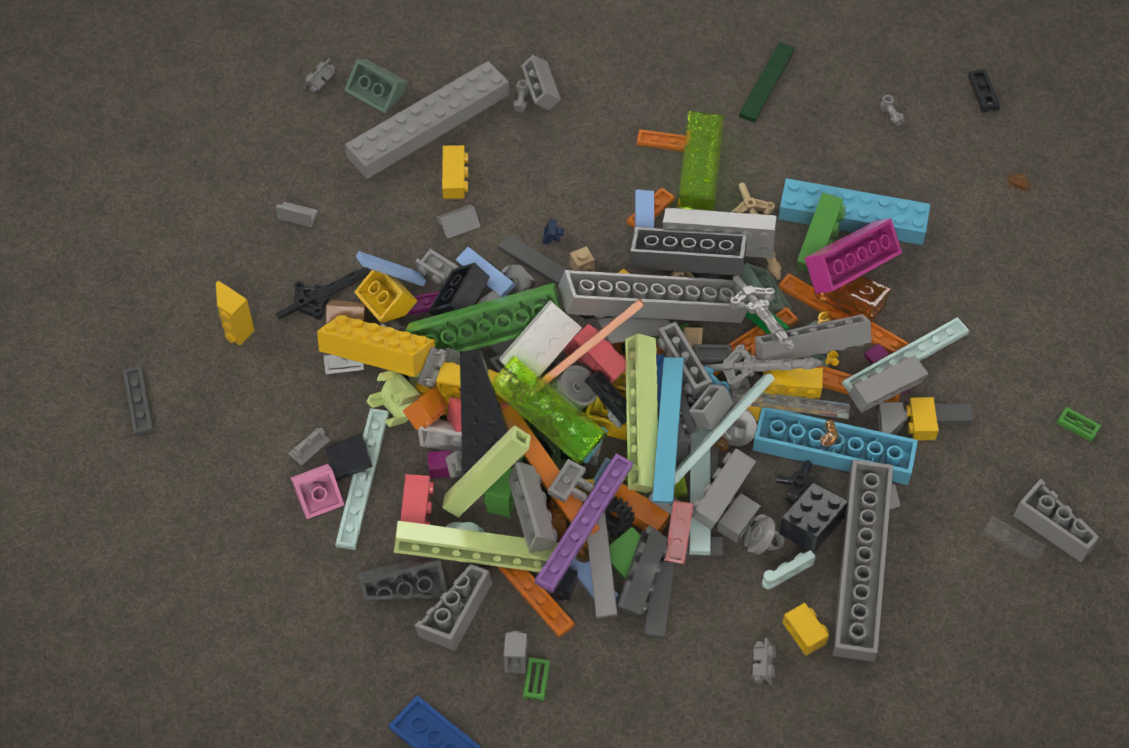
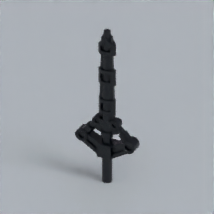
M364 267L358 271H353L324 287L320 285H304L301 281L296 282L294 285L295 304L277 312V318L280 320L299 310V312L312 316L317 320L322 319L325 303L329 301L328 297L360 281L372 269ZM304 291L311 292V295L305 297ZM317 302L318 306L316 307L311 303Z

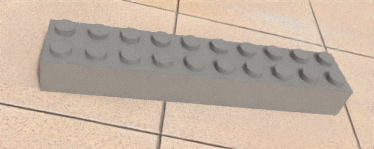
M487 61L346 143L347 158L368 179L510 95L509 81Z
M565 270L558 285L566 313L574 315L617 317L639 298L644 302V306L631 317L742 323L748 311L746 309L733 310L730 308L731 298L741 291L733 280Z
M860 460L852 461L849 475L848 503L845 516L832 656L874 662L877 656L893 465Z

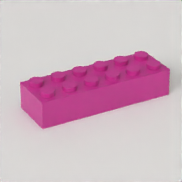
M890 218L874 221L805 257V261L815 292L823 293L838 289L900 255L902 251L892 219Z

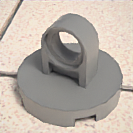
M508 265L501 271L503 275L516 285L508 295L529 290V288H533L536 284L531 274L527 273L521 265Z
M746 409L723 433L721 438L726 443L732 446H743L753 440L757 430V421L751 411Z
M764 514L755 517L753 520L756 522L752 527L748 526L744 537V546L748 547L747 551L754 555H759L766 549L770 551L781 549L784 545V537L775 530L774 520ZM773 536L777 540L776 546L771 543Z

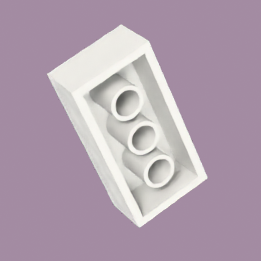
M549 300L499 359L501 363L531 387L579 332L581 326Z

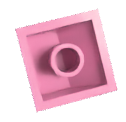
M328 464L291 477L294 490L306 519L344 506L333 471Z

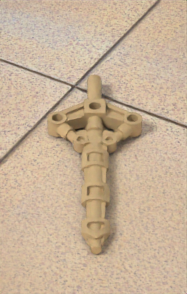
M742 182L738 185L744 201L732 210V213L758 214L757 211L764 212L760 215H770L774 212L775 204L773 202L754 199V197L751 198L746 184ZM774 251L773 258H766L768 262L767 267L769 272L779 280L782 268L780 263L776 261V253Z

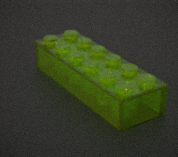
M695 111L688 112L677 208L713 211L716 199L724 115Z
M513 355L491 382L495 392L578 464H583L608 434L519 356Z

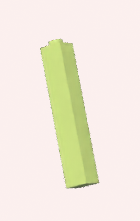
M513 426L445 494L442 508L460 517L529 450L531 435Z

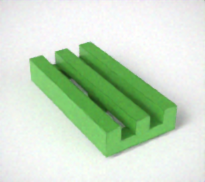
M1068 407L1064 409L1057 420L1058 425L1090 442L1093 441L1101 428V425ZM1066 414L1069 415V416H1071V417H1073V418H1075V419H1077V420L1075 421V420H1073V419L1067 417ZM1083 423L1086 424V425H1088V426H1090L1091 428H1093L1094 431H1093L1092 429H1090V428L1084 426Z
M529 657L523 699L531 698L532 700L540 699V701H544L550 660ZM533 663H537L533 692L529 693ZM541 664H545L541 693L537 694Z

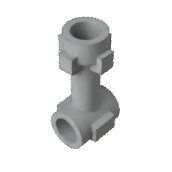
M520 80L516 85L518 100L514 101L513 105L517 112H523L527 108V102L524 100L530 89L526 80Z
M885 95L882 98L880 107L882 110L889 112L891 123L899 126L904 122V116L893 107V97Z

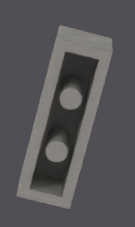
M532 55L521 66L534 103L550 110L561 98L548 62Z

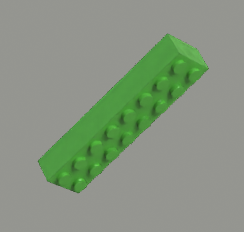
M552 283L411 322L407 326L406 331L410 332V334L425 336L435 340V349L437 350L450 348L459 352L470 351L517 338L549 300L562 311L563 307L556 285Z

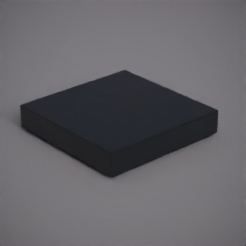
M362 433L325 448L336 482L373 467Z

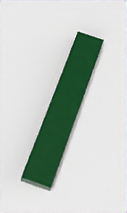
M781 42L777 44L739 113L740 118L756 122L794 53L795 47Z

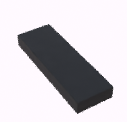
M600 370L587 377L584 382L622 425L627 423L626 399Z

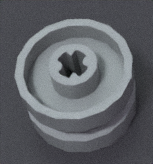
M573 365L566 368L548 383L547 396L551 405L565 415L576 414L590 405L597 395L584 381L592 374L582 366Z

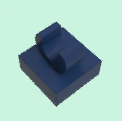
M550 219L545 226L542 243L550 244L552 239L560 241L564 229L556 227L557 220Z

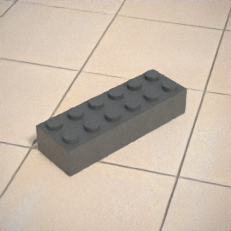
M635 227L630 251L631 268L743 275L747 234Z

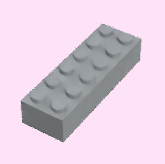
M676 208L665 209L663 229L747 234L746 256L774 257L776 237L775 215Z

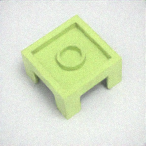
M394 371L379 373L377 381L383 380L386 382L381 392L369 395L367 403L372 408L384 405L394 417L385 420L389 427L406 423L408 418L403 413V410L417 400L420 394L401 373Z

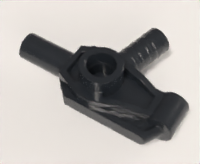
M805 461L801 471L794 472L792 477L777 475L776 483L791 485L786 497L787 501L795 504L808 489L811 483L808 475L812 466L810 461Z

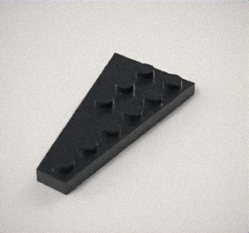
M480 350L460 351L462 471H469L509 431Z

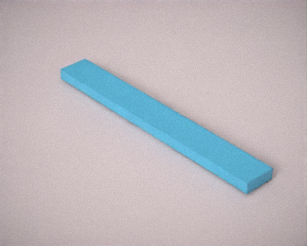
M664 357L652 498L654 504H673L684 358Z

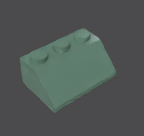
M357 59L344 91L383 113H387L402 98L408 82L368 59Z
M748 263L744 265L743 275L738 276L747 286L752 285L753 287L773 288L775 290L774 299L769 303L768 310L773 314H776L785 307L791 312L794 311L768 269Z

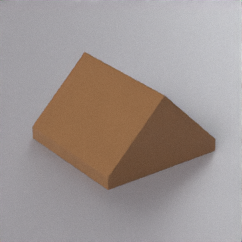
M331 300L326 307V324L339 315H345L352 319H361L366 322L368 308L363 302Z

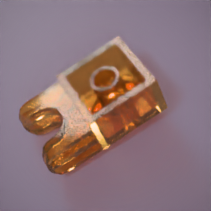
M859 276L834 291L816 293L814 289V294L818 300L843 311L845 314L851 316L863 314L872 322L885 308L891 289L866 277Z

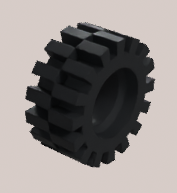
M616 496L613 497L605 510L607 532L610 531L612 536L614 534L616 536L624 534L635 520L633 518L635 514L631 512L633 510L632 506L628 507L629 503L627 501L623 503V498L617 500ZM610 511L616 513L620 521L615 520L611 516Z

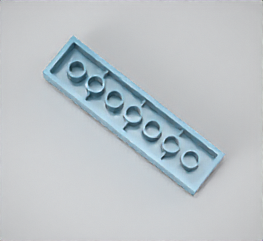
M786 178L778 219L810 225L823 192L844 199L846 214L843 222L839 221L840 230L855 232L874 221L891 218L898 241L923 245L930 204Z
M762 406L754 438L753 451L802 462L810 461L815 465L850 472L853 460L893 465L892 482L908 485L912 474L918 440Z

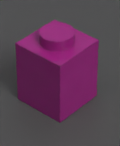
M451 450L427 453L431 479L450 477L446 457L451 454Z

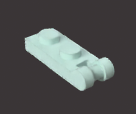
M811 550L805 554L802 552L793 561L782 563L777 570L766 571L763 576L762 586L765 589H772L812 566L816 556Z

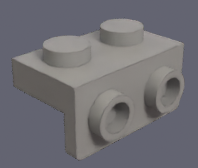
M429 249L422 260L418 258L415 260L418 267L417 270L425 276L426 274L431 276V279L439 285L445 283L452 269L459 267L432 249Z

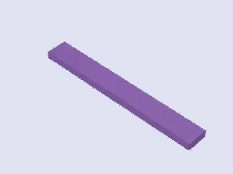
M615 454L538 574L534 584L551 593L554 592L632 469L633 462Z

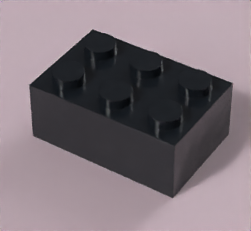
M476 263L452 269L428 312L432 316L476 305L481 292L487 287L486 283L490 276Z
M813 483L782 517L779 534L814 553L844 519L848 501Z

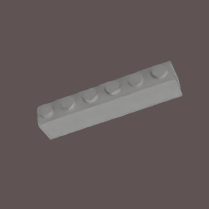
M861 314L784 331L786 335L794 341L795 350L793 352L782 347L778 342L779 339L773 334L755 337L756 358L758 360L808 358L815 354H827L833 350H845L851 346H863L865 343L871 342V321Z

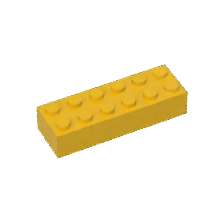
M345 315L337 316L317 331L320 352L415 377L422 371L431 347L435 348V340L425 336L394 330V328L364 322L361 319L348 318Z

